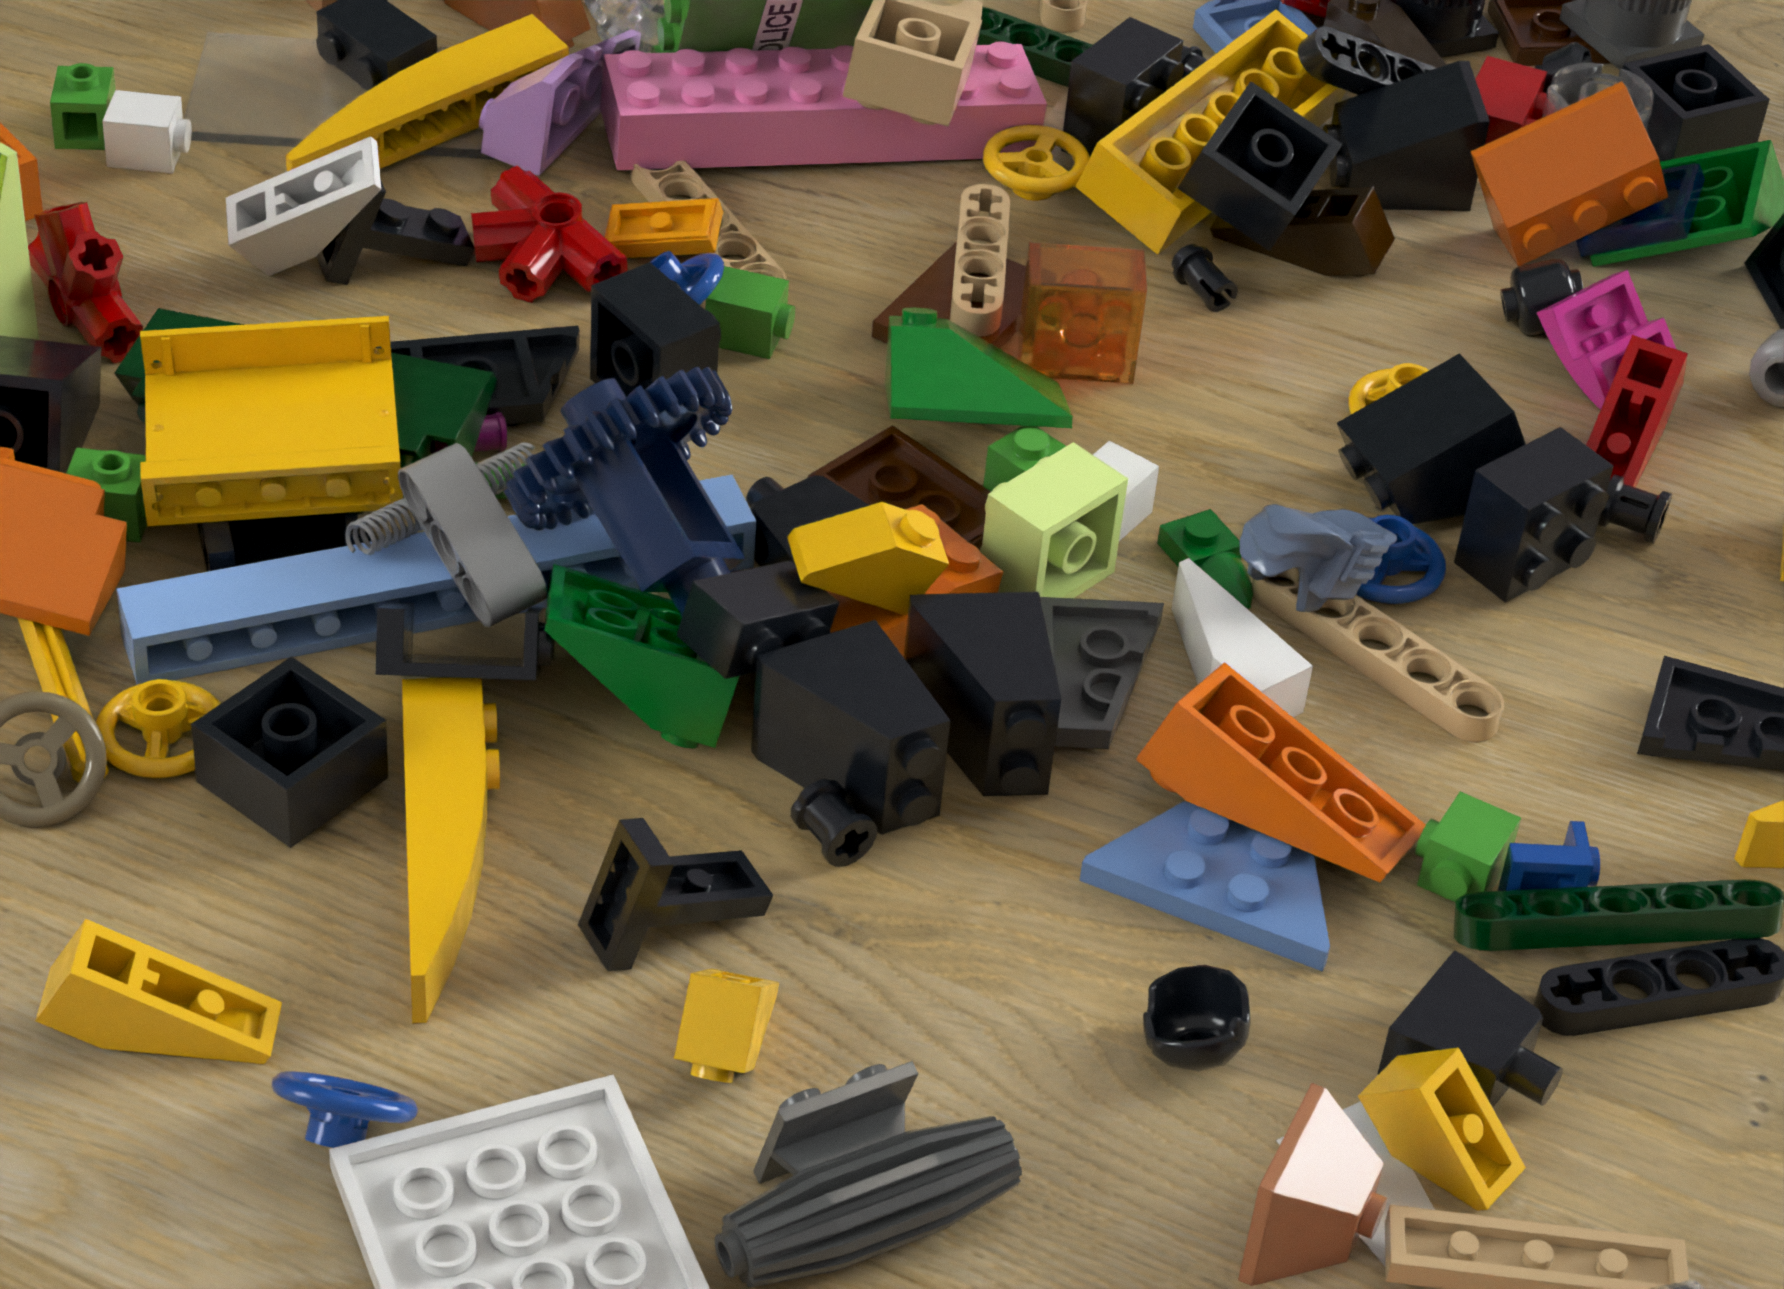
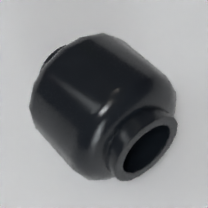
M1551 259L1514 268L1510 276V288L1500 289L1506 322L1517 320L1520 330L1528 337L1545 335L1546 333L1537 312L1584 289L1579 270H1570L1566 262L1561 259Z

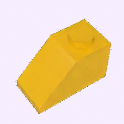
M884 502L796 527L787 536L801 583L905 616L908 614L910 595L925 594L949 565L939 536V529L934 519L921 511H908Z
M713 968L691 973L674 1059L691 1062L690 1075L718 1082L733 1083L735 1072L747 1073L753 1070L775 1004L780 982Z
M1459 1047L1398 1055L1358 1095L1391 1156L1477 1211L1488 1210L1526 1168Z

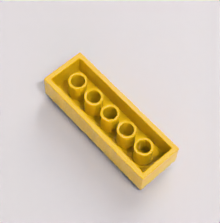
M1275 9L1098 141L1075 187L1158 255L1211 213L1210 210L1180 191L1178 186L1250 82L1262 88L1317 127L1331 118L1335 103L1341 101L1346 90L1319 81L1305 70L1298 56V46L1308 35Z

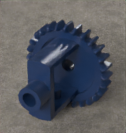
M694 367L686 374L684 370H680L667 380L664 376L659 377L644 390L641 385L636 387L627 397L616 379L613 378L589 386L568 400L560 410L568 424V427L563 430L565 435L543 444L542 446L545 450L529 456L526 459L527 465L515 470L513 473L515 478L506 483L508 488L504 490V494L524 526L538 531L544 528L552 530L556 528L558 521L563 525H570L572 522L571 509L581 518L587 519L590 513L587 504L590 503L642 592H667L681 616H683L693 581L731 573V569L745 560L744 555L687 462L691 457L687 442L692 440L697 446L705 447L707 445L705 433L707 432L713 436L717 435L720 432V425H725L728 422L729 416L733 411L730 394L716 371H712L710 367H706L703 370H700L699 367Z

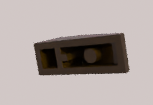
M1331 0L1328 2L1324 26L1332 27L1436 68L1446 65L1403 9L1389 0Z
M1374 187L1312 190L1270 251L1219 216L1216 217L1210 227L1214 238L1325 276H1364L1375 274L1395 240Z

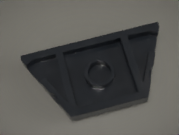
M577 325L391 342V353L493 372L497 381L486 415L501 412L505 418L506 426H515L520 423L544 421L579 351L580 330Z

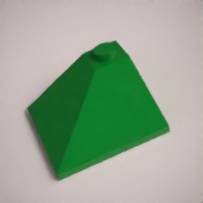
M1766 140L1661 161L1660 164L1666 188L1679 193L1687 203L1682 214L1685 219L1690 220L1688 234L1636 243L1633 248L1591 255L1590 259L1593 267L1750 238L1772 228L1784 213V178L1772 141ZM1667 207L1665 209L1667 212L1666 218L1660 223L1651 226L1648 230L1667 222L1672 216V210Z
M915 307L902 309V316H889L885 389L890 419L1072 428L1073 416L1059 382L952 321L937 318L936 310Z
M553 564L549 576L544 631L651 729L661 732L660 735L664 740L690 749L697 748L699 743L715 748L740 676L725 679L676 636L682 616L671 599L642 592L632 587Z

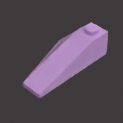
M631 29L565 56L512 82L496 99H489L484 105L479 119V128L484 130L481 153L513 166L518 165L521 169L531 171L533 174L540 176L601 113L604 54H622L630 50L639 51L641 33Z

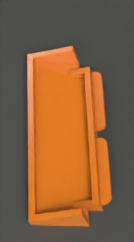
M0 457L1 614L90 636L125 572L127 522L104 516L105 489H101L97 482Z

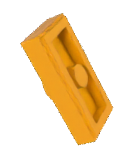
M719 198L612 204L605 238L627 258L654 257L667 251H671L673 255L715 253L723 209Z

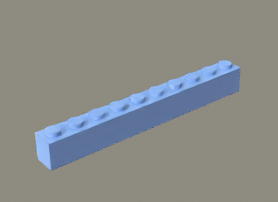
M733 475L699 480L745 557V560L731 569L730 572L754 568L756 519ZM590 503L587 504L590 512L587 519L581 518L571 509V524L563 525L558 521L556 528L552 530L544 528L538 531L523 525L517 515L508 516L542 573L546 584L547 597L549 576L553 564L640 590ZM425 532L411 534L410 537L382 548L378 552L375 551L372 555L364 554L354 544L353 546L356 549L354 553L349 550L348 546L116 588L121 637L136 685L155 679L177 680L285 659L291 656H301L377 641V609L387 602L414 603L413 634L479 620L471 610ZM361 543L364 548L370 549L365 543ZM547 598L532 607L547 608Z

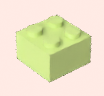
M1073 442L1050 457L1047 456L1040 459L1032 468L1012 480L996 486L988 494L985 503L986 515L980 552L1004 571L998 593L1039 592L1040 597L1075 598L1114 573L1128 478Z

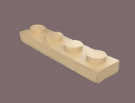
M1391 1204L1389 1205L1385 1220L1386 1282L1442 1289H1690L1686 1246L1683 1239Z

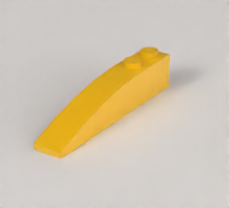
M530 14L446 48L391 76L357 97L319 125L285 155L286 170L290 171L370 136L377 141L379 169L479 128L482 109L489 99H496L512 82L568 56L569 46L533 14Z
M482 678L402 679L412 1024L427 1023L456 962L472 917L483 868L487 826V790L500 789L499 749L486 750L485 743H497L496 703H483Z

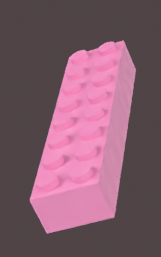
M994 42L990 45H976L969 77L949 127L941 124H922L913 120L909 115L885 108L880 110L869 109L859 104L857 100L843 97L854 47L849 45L838 46L834 49L786 47L782 50L752 51L747 48H734L729 51L714 52L682 49L673 53H645L630 50L622 54H604L600 110L616 170H634V164L649 170L667 169L673 166L676 161H686L691 168L983 159L984 147L988 140L996 133L1019 125L1043 126L1047 103L1022 44ZM1036 141L1016 142L1004 147L1000 153L1022 152L1025 148L1033 147Z

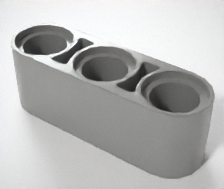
M455 443L398 471V480L405 500L471 610L484 626L489 628L547 598L546 584L535 560L472 457L461 444Z

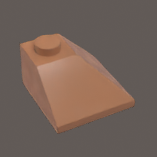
M1311 1083L1259 1185L1238 1281L1250 1286L1347 1262L1359 1235L1372 1239L1384 1213L1387 1197L1376 1193L1384 1163L1328 1090L1322 1086Z

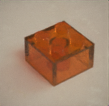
M1029 242L1018 331L1019 360L1052 379L1133 384L1147 296L1144 250Z

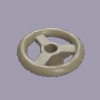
M42 691L16 694L0 702V728L10 719L29 712H46L59 718L46 733H29L21 737L15 745L0 743V764L11 765L17 778L28 785L36 786L43 806L30 807L21 805L10 800L0 792V818L25 827H47L60 824L84 810L101 787L107 763L103 736L90 714L80 705L64 696ZM77 731L85 748V770L75 790L63 799L56 779L60 777L66 766V752L63 745ZM33 746L44 747L50 754V765L43 772H33L25 764V754Z

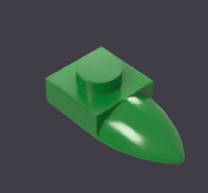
M1211 509L1160 525L1157 544L1177 567H1179V562L1189 558L1247 609L1251 608L1253 598L1252 583L1247 569L1241 561L1240 540Z

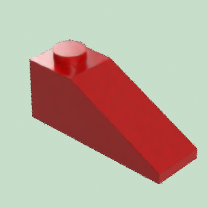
M1635 335L1631 336L1586 446L1614 465L1611 478L1616 474L1624 478V484L1633 487L1637 486L1664 432L1683 386L1688 353Z

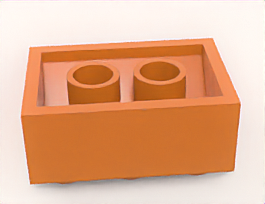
M1622 81L1471 151L1493 229L1518 266L1668 198L1659 157L1627 87Z

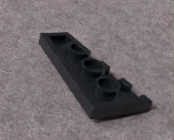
M1664 655L1637 754L1784 770V688Z

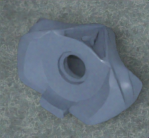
M1272 504L1263 507L1261 512L1245 523L1240 537V554L1249 564L1248 575L1257 581L1267 576L1273 577L1289 569L1297 568L1299 572V589L1296 610L1299 612H1312L1319 610L1328 599H1353L1361 584H1367L1368 580L1373 578L1375 567L1379 566L1382 561L1381 556L1387 552L1390 545L1397 541V536L1364 515L1354 511L1340 509L1308 513Z

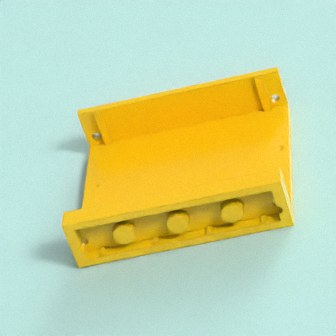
M389 316L140 331L145 369L146 462H140L147 526L377 511L403 498L398 480V471L401 469Z

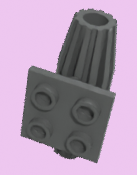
M913 1061L888 1070L883 1064L867 1067L849 1078L844 1086L822 1094L818 1088H810L798 1092L780 1105L753 1170L759 1184L791 1173L793 1176L723 1216L722 1221L724 1225L722 1226V1233L715 1236V1249L719 1262L728 1277L734 1278L739 1276L742 1283H746L747 1287L751 1288L838 1271L940 1232L1020 1184L1019 1176L1022 1175V1167L1019 1163L1018 1149L1015 1148L1013 1143L1014 1139L1011 1133L1006 1130L1005 1124L1001 1120H996L995 1116L905 1132V1101L919 1074Z

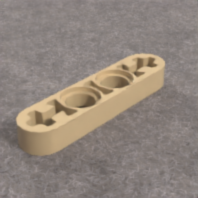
M990 184L969 186L961 194L950 321L978 337L993 334L999 329L1004 301L1011 200L1009 194L1004 189ZM979 211L989 212L990 217L979 216ZM983 240L991 242L992 244H980L972 241ZM980 273L990 277L979 278L968 274ZM971 302H983L982 308H972Z

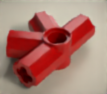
M518 165L502 172L496 185L491 188L492 205L499 211L471 213L476 263L505 260L499 268L500 284L505 286L515 299L533 303L536 297L544 296L562 270L566 271L587 292H591V285L628 271L627 257L583 219L582 204L578 198L567 193H554L531 171H523Z
M87 202L61 205L35 214L39 231L34 241L28 245L30 265L47 287L51 306L58 321L63 326L74 324L90 346L102 347L101 356L109 358L112 363L123 361L140 336V331H143V325L122 298L117 277L122 264L123 254L116 239L103 237L95 230Z

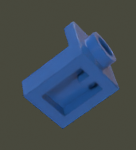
M1569 822L1563 845L1510 843L1498 891L1596 886L1600 875V853L1598 847L1589 845L1585 822Z

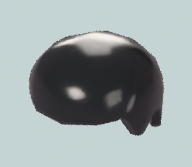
M1209 965L1181 967L1155 979L1149 986L1147 1012L1143 1014L1145 1039L1152 1053L1168 1066L1197 1072L1224 1066L1246 1045L1251 1025L1249 994L1246 985L1230 970Z

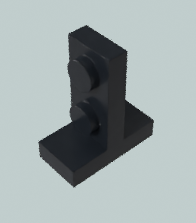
M381 181V190L316 256L327 282L348 285L363 248L467 266L475 247L461 216L442 208L426 210L404 206L398 201L384 198L386 190Z
M644 818L621 819L617 824L578 926L607 971L632 969L648 927L765 916L773 894L742 850L669 856Z

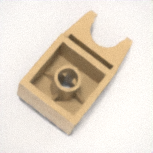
M873 0L855 38L843 97L857 100L859 104L869 109L880 110L885 108L909 115L913 120L922 124H941L949 127L969 77L983 21L981 20L983 2L963 0L957 5L942 6L925 0Z

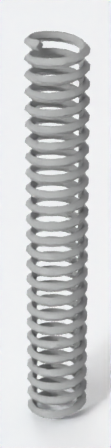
M522 442L476 464L489 485L484 472L487 474L492 484L491 490L494 495L508 488L506 486L507 481L515 478L513 473L516 469L511 463V459L514 461L517 469L523 467L518 460V456L527 465V458L520 451L528 456H532L533 454L526 448L534 450L535 446ZM505 463L507 464L508 469L513 476L512 478L510 477L509 472L505 467ZM498 466L501 468L502 474L506 478V482L503 480V477L500 471L498 470ZM491 469L494 471L495 476L499 481V485L496 483V480L493 474L491 473ZM405 498L393 502V504H389L356 521L350 522L346 528L345 537L349 550L354 553L356 549L350 539V533L353 529V539L358 549L364 554L372 555L375 551L378 552L382 548L395 544L397 541L410 537L411 534H416L423 529ZM408 510L412 513L415 519V524L409 516ZM401 513L404 515V517H405V519H406V521H407L408 527L405 525V523H404V521H403V519H402ZM394 517L397 519L401 530L397 527ZM387 520L391 524L394 534L389 529ZM380 524L382 525V527H383L384 530H385L386 537L384 536V534H383L382 531H381ZM358 527H360V534L363 542L370 549L364 548L360 543L357 532ZM372 527H373V528L375 529V531L377 532L378 537H379V540H378V539L376 538V536L374 535V532H373ZM365 531L370 536L372 544L367 539Z

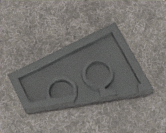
M1040 597L1062 699L1055 747L1109 749L1160 626L1164 603Z

